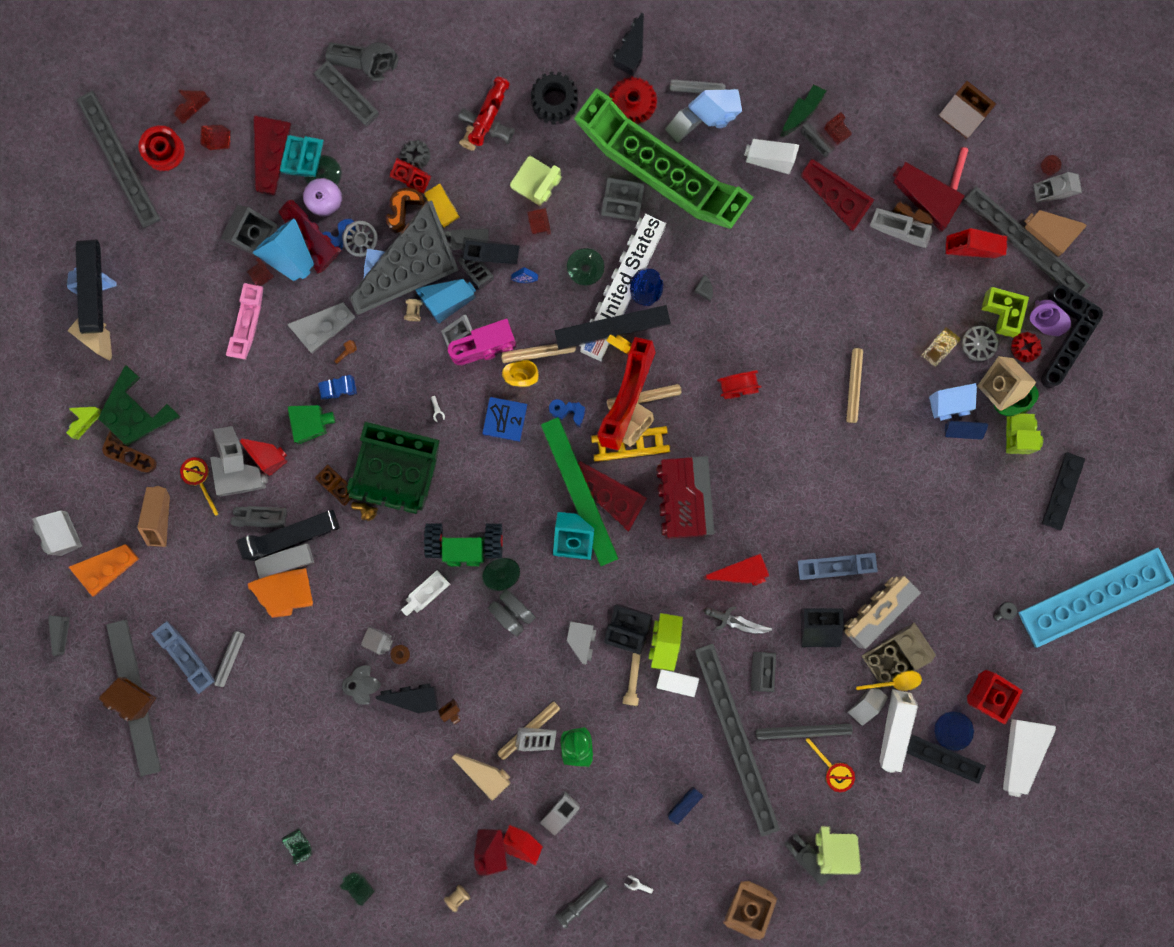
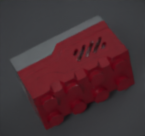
M708 456L661 459L660 464L656 467L657 478H661V484L658 486V496L663 499V503L659 505L660 516H664V523L661 524V534L665 535V539L714 535Z

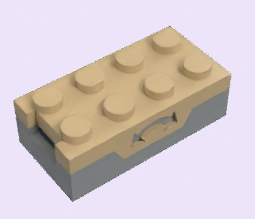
M905 576L891 577L884 584L886 588L881 592L877 591L871 597L873 601L868 605L864 604L857 611L859 615L854 619L850 618L844 624L845 629L843 633L858 648L866 649L921 594Z

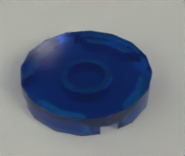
M642 268L634 274L631 280V297L635 303L641 306L654 305L653 303L657 302L662 295L663 280H661L659 272L655 269Z
M946 712L935 723V738L941 746L948 750H962L973 739V723L966 715L960 712Z

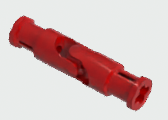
M496 77L494 79V86L489 90L481 111L473 124L474 129L472 133L468 135V140L473 145L482 146L484 143V136L489 132L494 117L497 115L504 100V93L510 87V83L505 78Z

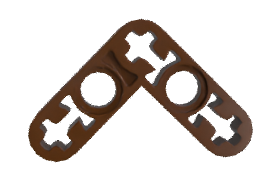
M109 431L102 448L103 454L106 457L145 473H151L155 470L157 464L153 457L125 446L113 432ZM115 445L114 448L122 452L120 455L114 452L110 454L108 448ZM128 452L134 453V460L132 462L125 460V455ZM140 459L147 462L149 459L151 466L144 469L145 466L138 463Z

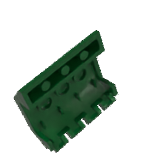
M364 422L360 437L362 444L353 478H349L347 486L349 498L362 501L366 497V502L381 505L384 501L385 507L400 510L401 506H404L403 511L417 514L418 510L422 511L432 483L440 440Z

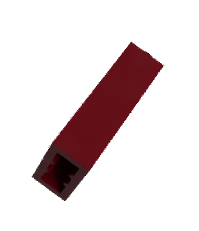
M907 162L902 167L898 166L893 174L896 177L893 183L918 209L920 208L922 211L928 212L933 220L932 223L943 232L965 195Z

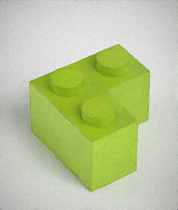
M991 287L985 293L981 310L999 315L995 333L1014 338L1021 332L1029 297Z
M1035 414L1007 416L1006 453L1031 454L1039 451L1040 447L1043 446L1041 431H1036L1037 420L1035 419Z
M660 613L659 620H655L653 632H656V634H653L651 644L654 648L650 647L649 659H652L651 668L668 671L675 670L681 643L683 617Z

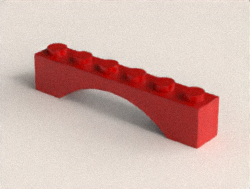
M634 337L628 353L625 374L618 396L609 413L603 418L597 434L602 447L620 450L656 353L652 340Z

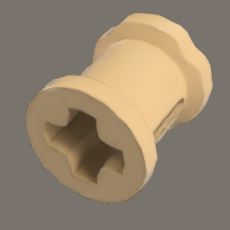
M468 125L466 128L467 132L459 144L474 151L476 147L468 140V135L472 133L474 127Z
M406 299L407 312L404 319L408 321H421L420 306L423 305V302L416 299Z
M460 885L456 887L457 890L449 897L444 898L445 903L454 912L458 910L457 907L465 900L470 899L469 894Z

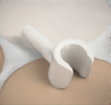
M432 396L431 400L435 411L433 418L438 422L436 414L441 413L444 420L445 414L440 411L436 397Z
M628 876L633 880V883L631 885L625 884L626 887L631 890L641 889L650 894L653 892L652 888L642 885L637 878Z

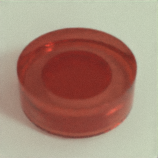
M1055 155L1047 156L1041 163L1042 171L1047 175L1056 174L1061 169V160Z

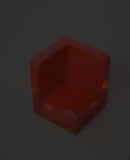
M842 112L828 121L824 127V130L837 146L852 135L851 131L843 123L846 117Z
M223 125L201 126V145L209 150L229 149L231 130Z
M546 208L527 212L532 234L547 232V235L551 234Z
M258 257L256 259L258 264L248 270L247 273L257 286H262L274 276Z

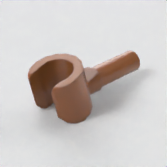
M349 340L343 344L346 350L334 360L337 364L345 356L357 350L354 341Z

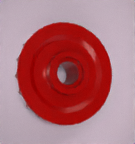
M632 76L631 78H624L618 81L609 94V97L612 98V101L623 114L636 124L647 121L653 115L657 106V96L653 86L647 80L644 81L640 77L634 78ZM631 96H635L638 100L633 102L630 101L628 98Z

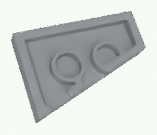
M340 303L287 325L313 354L356 317L344 303Z

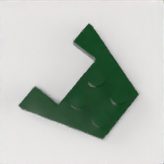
M125 365L98 419L128 446L149 435L150 432L166 426L167 423L179 419L181 416L168 404L154 417L147 413L127 393L140 377L129 366Z

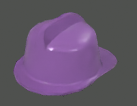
M1051 300L1035 301V306L1030 314V322L1043 334L1061 336L1069 330L1071 319L1055 302Z

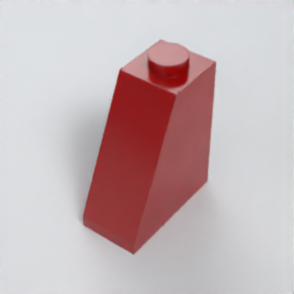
M973 228L946 236V255L997 258L1006 255L1007 236Z

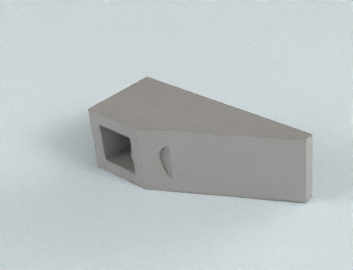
M233 427L213 429L224 474L243 471V453Z

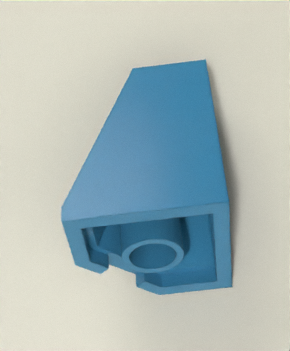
M293 218L279 227L278 231L263 240L253 251V254L295 281L298 278H306L311 273L309 270L314 263L298 224Z
M464 279L424 286L415 290L438 323H441L476 298L474 294L475 288L470 282L466 283Z

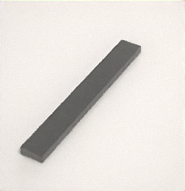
M91 91L77 98L79 106L142 227L146 228L160 221L161 219L95 92Z
M977 186L963 200L965 204L1001 235L1007 236V240L1058 285H1065L1080 295L1090 286Z
M122 620L107 624L118 678L126 677L143 688L128 621ZM147 712L144 718L128 721L140 776L162 771L149 713Z

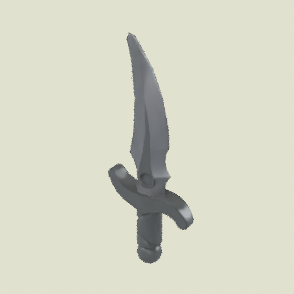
M709 607L704 609L705 614H710V616L722 620L721 625L716 627L717 630L724 628L728 624L732 628L737 627L741 631L749 633L772 631L769 627L755 624L741 616L730 615L736 607L728 608L725 613Z

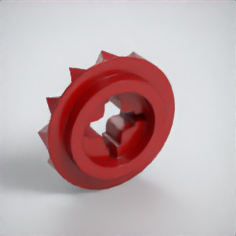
M1029 332L1018 334L1011 343L1012 354L1021 362L1034 361L1040 356L1043 348L1041 347V340L1036 337V334ZM1024 342L1026 344L1033 343L1032 347L1029 348L1030 352L1027 349L1020 350L1025 345Z

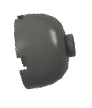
M375 42L364 49L360 58V64L363 72L372 81H382L385 78L382 76L390 68L392 71L395 70L399 57L395 50L386 43Z

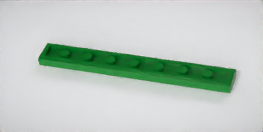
M557 417L541 424L579 516L594 528L592 547L600 566L618 560L616 550L560 418Z

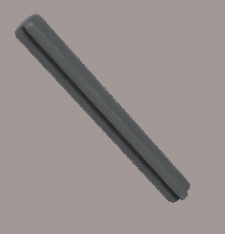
M851 724L756 729V738L763 740L851 735L853 728Z

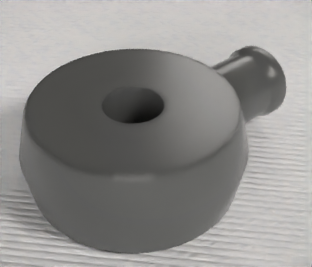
M1011 602L1002 603L999 607V613L994 615V619L996 621L1001 618L1005 620L1013 619L1017 615V607Z

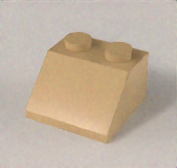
M77 318L68 332L98 355L109 361L111 360L110 332L105 329L106 324L104 323L102 333L81 334Z
M998 356L977 387L1002 411L1025 398L1036 381L1013 358Z

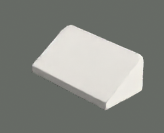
M661 669L656 688L694 697L699 678Z

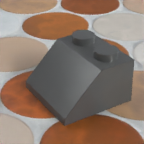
M237 205L221 239L253 254V251L259 244L275 232L278 225L247 206Z

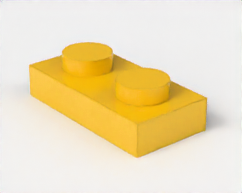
M610 334L606 340L626 354L629 353L632 343L619 335L615 338Z

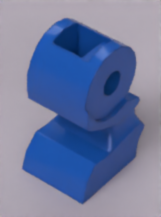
M351 219L340 221L338 223L339 235L337 237H333L330 232H323L322 234L327 235L332 240L331 243L342 250L344 247L342 241L343 232L346 226L354 221ZM353 226L351 229L356 232V227ZM349 231L347 235L352 236L353 234Z
M351 375L318 383L321 399L339 398L343 393L348 395L357 394L355 380Z
M556 399L549 405V410L553 417H559L560 420H563L572 412L575 414L573 421L577 426L581 427L586 408L579 402H568L565 405L563 401Z

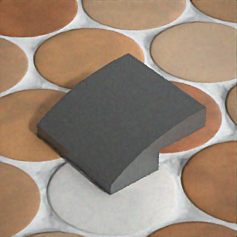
M608 178L601 215L638 221L645 184Z

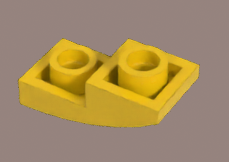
M441 184L424 193L428 201L432 200L443 227L460 218Z

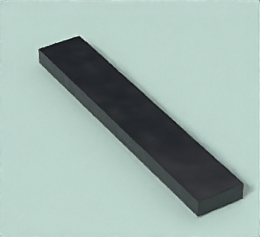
M667 305L566 327L554 330L558 349L561 350L608 339L610 334L614 337L617 335L622 336L670 325L671 322Z

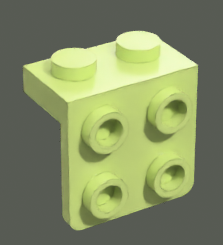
M529 156L512 180L510 186L513 190L541 207L543 202L549 199L552 188L559 184L562 178L561 171L555 165L551 169Z
M821 827L819 833L816 834V846H819L817 863L820 865L821 874H859L861 867L858 837L855 834H830L829 827Z

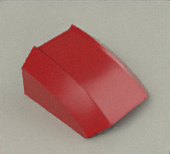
M984 670L978 674L977 680L967 695V702L970 706L1005 725L1017 706L1023 690L998 674Z

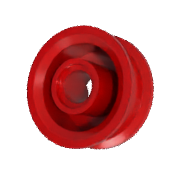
M162 125L153 126L147 129L139 140L140 155L156 170L168 171L174 169L183 160L185 154L183 141L169 127ZM165 145L164 150L158 151L160 146Z
M758 370L717 379L722 389L720 397L734 399L741 397L740 393L743 395L759 393L758 389L762 388V386L758 385L756 374Z

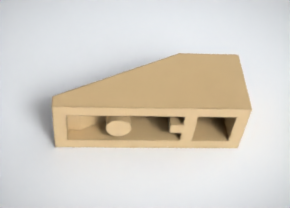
M457 753L452 757L492 801L510 784L508 780L510 776L503 769L499 770L496 767Z

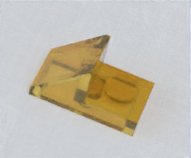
M945 327L921 356L936 367L958 344L961 338Z

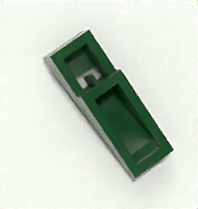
M813 84L806 100L798 97L780 136L785 137L803 125L818 108L827 90Z

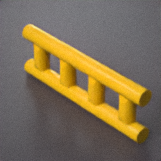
M667 426L648 428L636 441L637 449L625 450V443L622 442L620 450L608 453L606 447L600 445L597 435H592V443L598 442L599 454H593L594 462L669 453L670 446H663L662 434H668ZM654 435L656 447L644 448L643 437Z

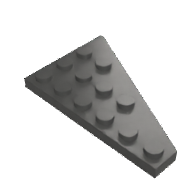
M432 200L425 202L350 294L349 298L356 314L364 313L458 271Z

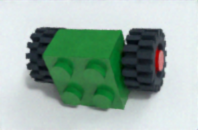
M442 523L425 524V558H442V562L447 563L449 567H460L461 563H467L468 567H480V563H484V544L486 558H502V524H486L485 537L483 539L443 537Z

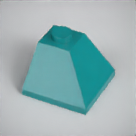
M557 512L553 556L591 560L594 528L577 514Z

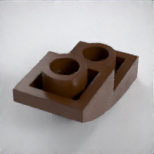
M901 201L892 210L893 213L912 217L913 221L927 225H931L933 222L928 212L922 211L919 208L914 214L911 207L905 203L903 204Z
M328 464L315 477L342 505L345 506L352 499L349 498V493L347 492L348 482Z

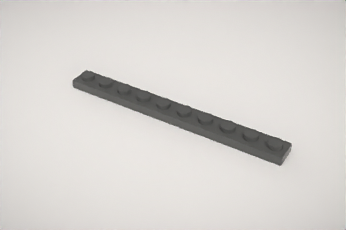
M712 643L695 649V654L760 835L763 837L780 830L714 645Z

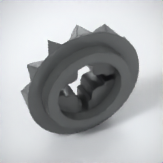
M410 140L407 144H404L400 151L401 160L418 169L425 167L430 160L428 146L419 140ZM417 148L418 153L421 155L416 156L413 160V156L409 153H414Z

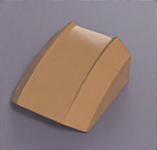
M743 881L734 895L724 924L728 928H732L750 938L760 940L765 936L777 898L771 891L750 881Z

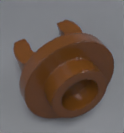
M397 645L391 650L390 656L394 663L404 664L410 658V651L404 645Z

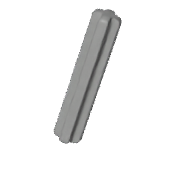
M671 80L670 90L702 93L704 90H725V84Z
M238 631L233 633L215 677L214 685L224 687L245 634Z

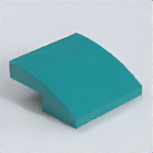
M288 135L280 172L290 175L315 177L324 140L307 136L301 138Z

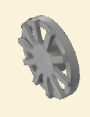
M365 221L352 222L346 226L343 232V246L354 256H366L367 250L363 252L362 247L365 246L367 249L374 250L377 244L376 230ZM358 224H363L361 231ZM353 226L356 227V232L351 229ZM366 226H368V227L370 228V230L367 231V232H364ZM349 231L353 234L352 236L347 235ZM373 233V238H368V235ZM346 238L352 239V241L347 243ZM368 241H373L371 246L367 245ZM354 244L352 250H350L348 246ZM357 246H359L360 253H355Z
M985 326L970 328L962 338L964 353L974 361L988 360L996 353L998 348L996 334ZM976 329H981L980 336H978ZM984 330L988 332L985 337L983 336ZM973 331L975 338L968 334ZM992 336L993 340H987V338ZM966 337L971 339L972 343H965ZM994 343V348L989 346L988 344ZM966 346H972L973 349L968 351ZM986 348L992 351L990 355H988ZM974 351H977V357L972 355ZM981 351L984 352L986 357L980 358Z

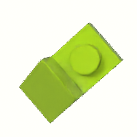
M97 407L69 408L79 419L70 424L69 430L66 433L71 438L78 440L98 419L102 410Z

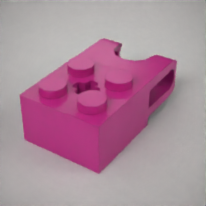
M508 319L472 330V335L451 342L448 346V354L456 365H465L483 358L485 360L493 359L496 357L495 354L514 351L513 348L516 347V343ZM463 351V353L456 355L457 352Z

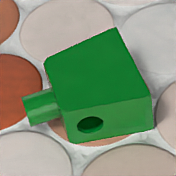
M319 405L288 406L293 439L296 444H301L327 434L325 425L336 423L334 412L323 414L322 407Z

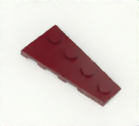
M254 115L255 184L257 192L270 195L276 194L281 173L280 167L291 129L290 122Z
M813 159L810 160L801 174V177L852 232L875 200Z
M293 200L286 201L278 211L285 223L293 218L296 220L313 260V267L317 273L323 272L342 252L338 246L335 247L331 243L332 240L327 235H323L318 230L319 226L315 222H310L308 215Z
M580 461V468L593 499L629 532L647 497Z

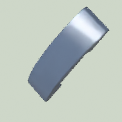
M875 553L798 561L800 580L878 572Z
M168 621L152 633L161 647L168 651L186 674L187 680L198 694L215 682L202 660Z

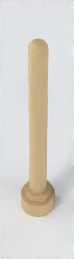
M633 653L629 687L626 696H623V704L638 706L639 698H637L636 686L640 663L639 654Z

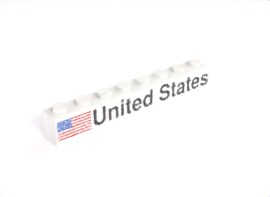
M645 214L643 219L639 218L635 227L638 230L635 236L631 235L627 244L630 247L627 252H623L619 260L622 264L619 269L615 268L611 277L614 280L611 286L607 285L603 294L606 297L603 303H598L595 310L597 316L595 320L591 319L590 322L624 315L666 226L665 222ZM605 339L579 346L581 347V353L602 361L610 343Z

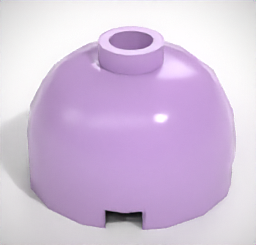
M321 178L309 182L305 187L303 199L310 212L323 217L332 215L340 208L342 195L334 182Z

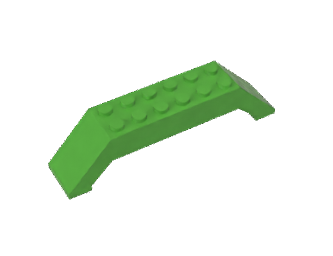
M597 88L574 118L575 122L607 157L696 219L731 229L754 198L739 186L734 187L719 182L628 119L612 101V98Z

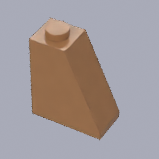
M1041 210L1035 215L1031 213L1024 221L1026 223L1024 228L1057 257L1063 254L1087 226L1084 223Z
M160 486L146 487L137 527L147 546L166 547L170 496L166 488Z

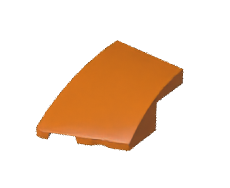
M306 568L270 575L250 582L247 585L248 589L255 594L260 604L266 608V611L272 618L292 615L294 608L313 605Z

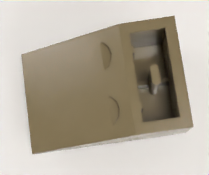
M914 622L863 654L862 658L878 682L886 683L893 682L894 677L901 672L916 671L933 661L936 654Z

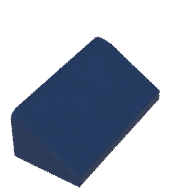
M949 421L945 424V437L982 440L987 431L988 424Z
M692 787L667 814L668 818L678 825L703 798V795L695 787Z

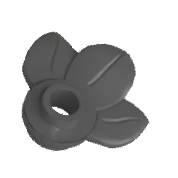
M368 665L357 667L352 675L345 678L342 682L343 692L352 696L358 704H369V694L376 692L381 687V683L377 679L370 677L371 666ZM350 682L355 683L353 690L348 687Z

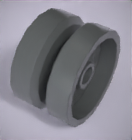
M505 588L499 597L506 606L503 607L498 601H493L487 609L506 630H509L518 637L524 631V627L518 619L520 618L526 624H531L536 616Z

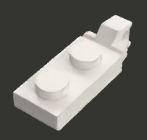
M438 570L435 571L408 595L409 597L406 599L408 604L401 611L406 616L413 610L418 613L451 584Z

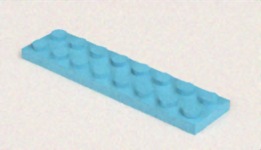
M1154 548L1021 610L1018 614L1034 647L1038 648L1174 584V577L1160 549Z

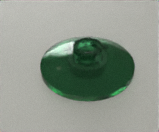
M321 155L316 176L304 177L307 184L315 179L325 178L338 185L341 180L342 171L339 163L334 158ZM324 169V174H319V170Z
M590 248L576 250L567 261L568 275L579 285L588 286L595 284L604 273L603 258L597 251ZM584 265L589 267V270L586 272L582 270Z
M499 558L490 562L485 567L482 579L489 589L502 591L505 588L512 587L518 581L520 568L517 562L510 558Z

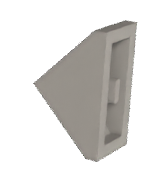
M686 107L678 112L665 130L679 143L702 120L689 107Z
M463 315L441 332L447 346H449L455 340L472 335V327L467 315Z
M879 688L868 689L848 713L863 726L880 712L888 696Z

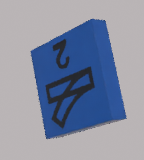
M490 397L482 434L520 442L528 405Z

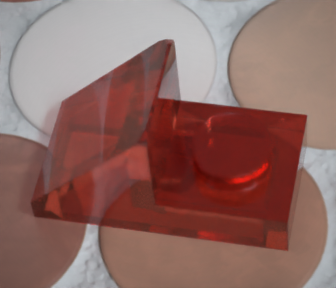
M178 90L186 102L180 104L173 114L184 124L210 101V98L204 91Z

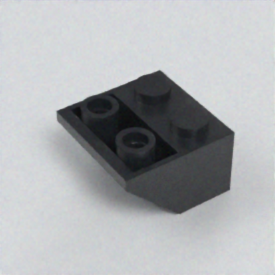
M801 608V647H841L844 629L843 608Z

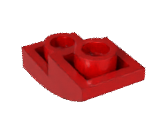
M396 158L389 177L407 184V187L423 194L431 179V176L426 172Z

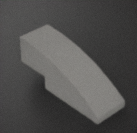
M878 208L870 224V227L923 248L927 247L933 232L931 225L913 221L912 217Z
M309 544L293 547L255 561L259 579L314 563Z

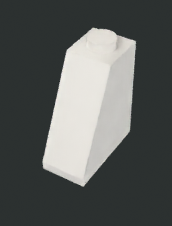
M753 139L751 145L747 144L744 155L748 156L746 160L748 163L789 174L795 162L799 145Z

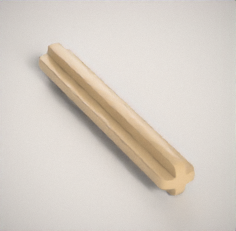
M557 344L507 351L501 354L503 363L575 352L576 346L559 350Z
M860 348L852 350L846 420L849 423H856L858 421L863 349Z
M677 384L641 392L637 403L680 395L681 387ZM617 397L607 400L608 409L611 410Z
M552 702L524 728L539 729L560 710V707L555 702ZM517 735L497 752L502 760H505L517 749L515 746Z

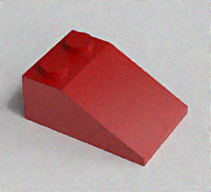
M761 554L707 574L703 578L704 580L752 583L754 586L765 582V577H768L769 573Z

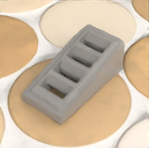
M518 727L515 746L518 751L554 750L557 731ZM533 736H536L535 743H532ZM540 736H543L542 744L539 743ZM547 736H550L549 744H546Z

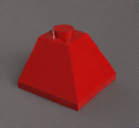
M247 439L240 440V443L261 470L269 476L287 463L285 459L287 454L281 447L277 449L273 444Z

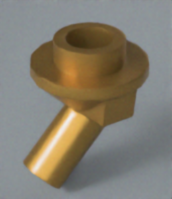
M353 502L351 505L353 510H360L362 520L370 521L377 516V507H371L365 503Z

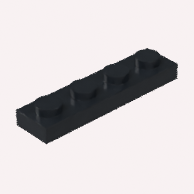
M1069 452L1065 453L1042 525L1059 531L1062 530L1085 458Z
M911 734L906 751L907 754L977 784L980 783L985 765Z

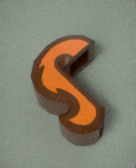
M401 188L392 193L389 204L393 215H386V223L389 229L394 233L403 231L405 228L407 204H425L424 198L419 191L413 188Z

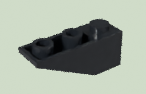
M642 12L638 18H634L630 33L624 35L621 42L623 45L620 49H616L612 57L614 59V66L631 76H634L643 57L644 13Z
M464 237L461 257L466 260L517 264L520 245Z
M430 683L421 684L419 689L414 690L411 689V686L399 688L400 692L392 693V689L380 691L381 695L376 696L377 700L415 713L439 709L436 686L431 687Z

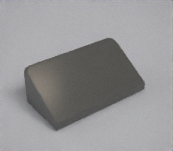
M330 42L325 53L326 61L331 65L362 69L360 58L365 48Z
M805 123L802 126L800 133L824 157H828L835 150L811 123Z
M753 652L751 691L774 692L776 653Z

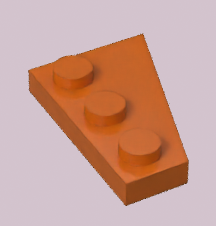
M125 544L69 566V569L91 596H96L138 561L139 558Z

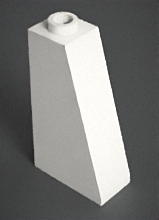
M892 689L879 761L881 767L891 773L902 771L918 707L912 693Z
M1011 720L1003 789L1009 791L1008 795L1021 797V794L1029 793L1055 733L1056 726Z

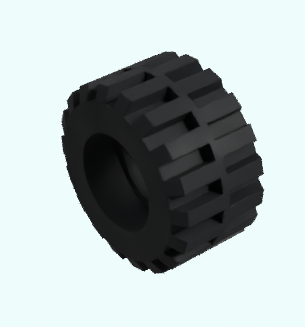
M553 71L549 72L550 75L548 76L546 73L543 74L542 79L539 77L536 79V84L532 86L531 102L533 111L540 120L543 118L545 123L548 124V121H551V125H556L555 121H559V124H562L564 119L568 121L570 120V115L574 116L575 109L578 107L577 87L574 86V81L572 79L569 80L568 75L565 74L563 77L561 72H557L556 75ZM551 91H559L566 97L559 105H549L543 98Z

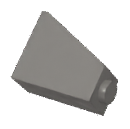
M210 457L217 496L222 497L266 488L265 484L268 483V477L260 468L244 464L243 471L224 474L221 459Z

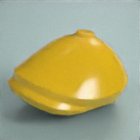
M529 360L515 361L506 365L502 370V377L505 382L513 386L528 387L538 381L539 372L537 366Z

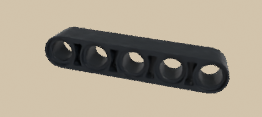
M97 239L80 240L76 242L78 327L81 334L102 333L104 321L101 247Z

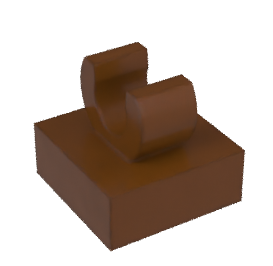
M452 699L438 710L444 723L449 719L454 725L461 721L460 716L457 714L460 712V708L455 699Z

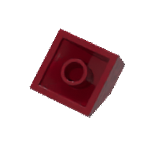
M478 829L474 852V867L477 875H491L508 870L502 830Z

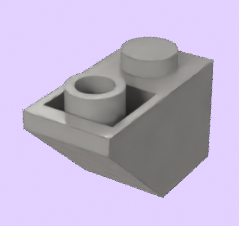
M1070 172L1033 184L1037 202L1063 199L1082 193L1079 175Z
M570 621L567 642L582 664H586L587 660L591 661L593 649H589L590 641H595L596 630H593V625Z
M368 627L361 646L377 654H385L392 647V635L373 627Z
M565 792L540 823L555 836L580 809V804Z

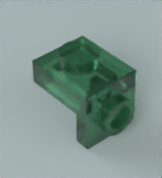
M299 828L282 838V843L292 855L295 865L305 862L312 855L311 844Z
M356 872L348 874L340 885L341 889L347 891L360 906H363L375 892L368 881Z

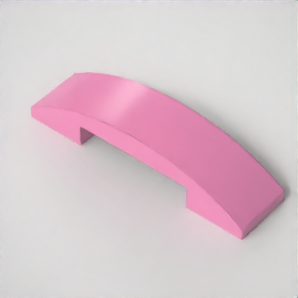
M243 284L239 300L241 305L233 337H230L226 356L246 359L253 342L261 308L262 286Z

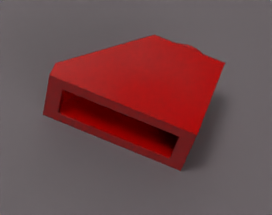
M509 825L503 840L505 853L536 865L543 846L528 832Z

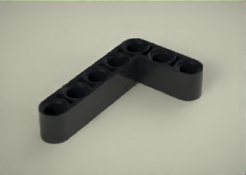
M1058 285L1048 293V300L1055 302L1065 313L1075 318L1076 322L1041 377L1042 385L1046 388H1053L1062 383L1103 316V311L1099 306L1065 285ZM1055 292H1059L1062 295V299L1057 298ZM1072 302L1078 305V309L1073 308ZM1088 312L1093 313L1094 319L1088 316ZM1079 327L1084 330V335L1079 333ZM1069 343L1074 345V351L1069 349ZM1059 359L1064 360V367L1059 364ZM1049 374L1055 377V383L1049 380Z
M330 510L260 537L249 535L236 540V544L242 560L256 561L259 557H266L277 553L276 551L278 550L283 551L291 548L296 543L301 544L312 540V537L328 534L331 532L330 530H338L340 526L334 510Z

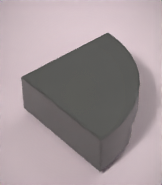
M704 275L694 292L711 301L713 287L709 278Z

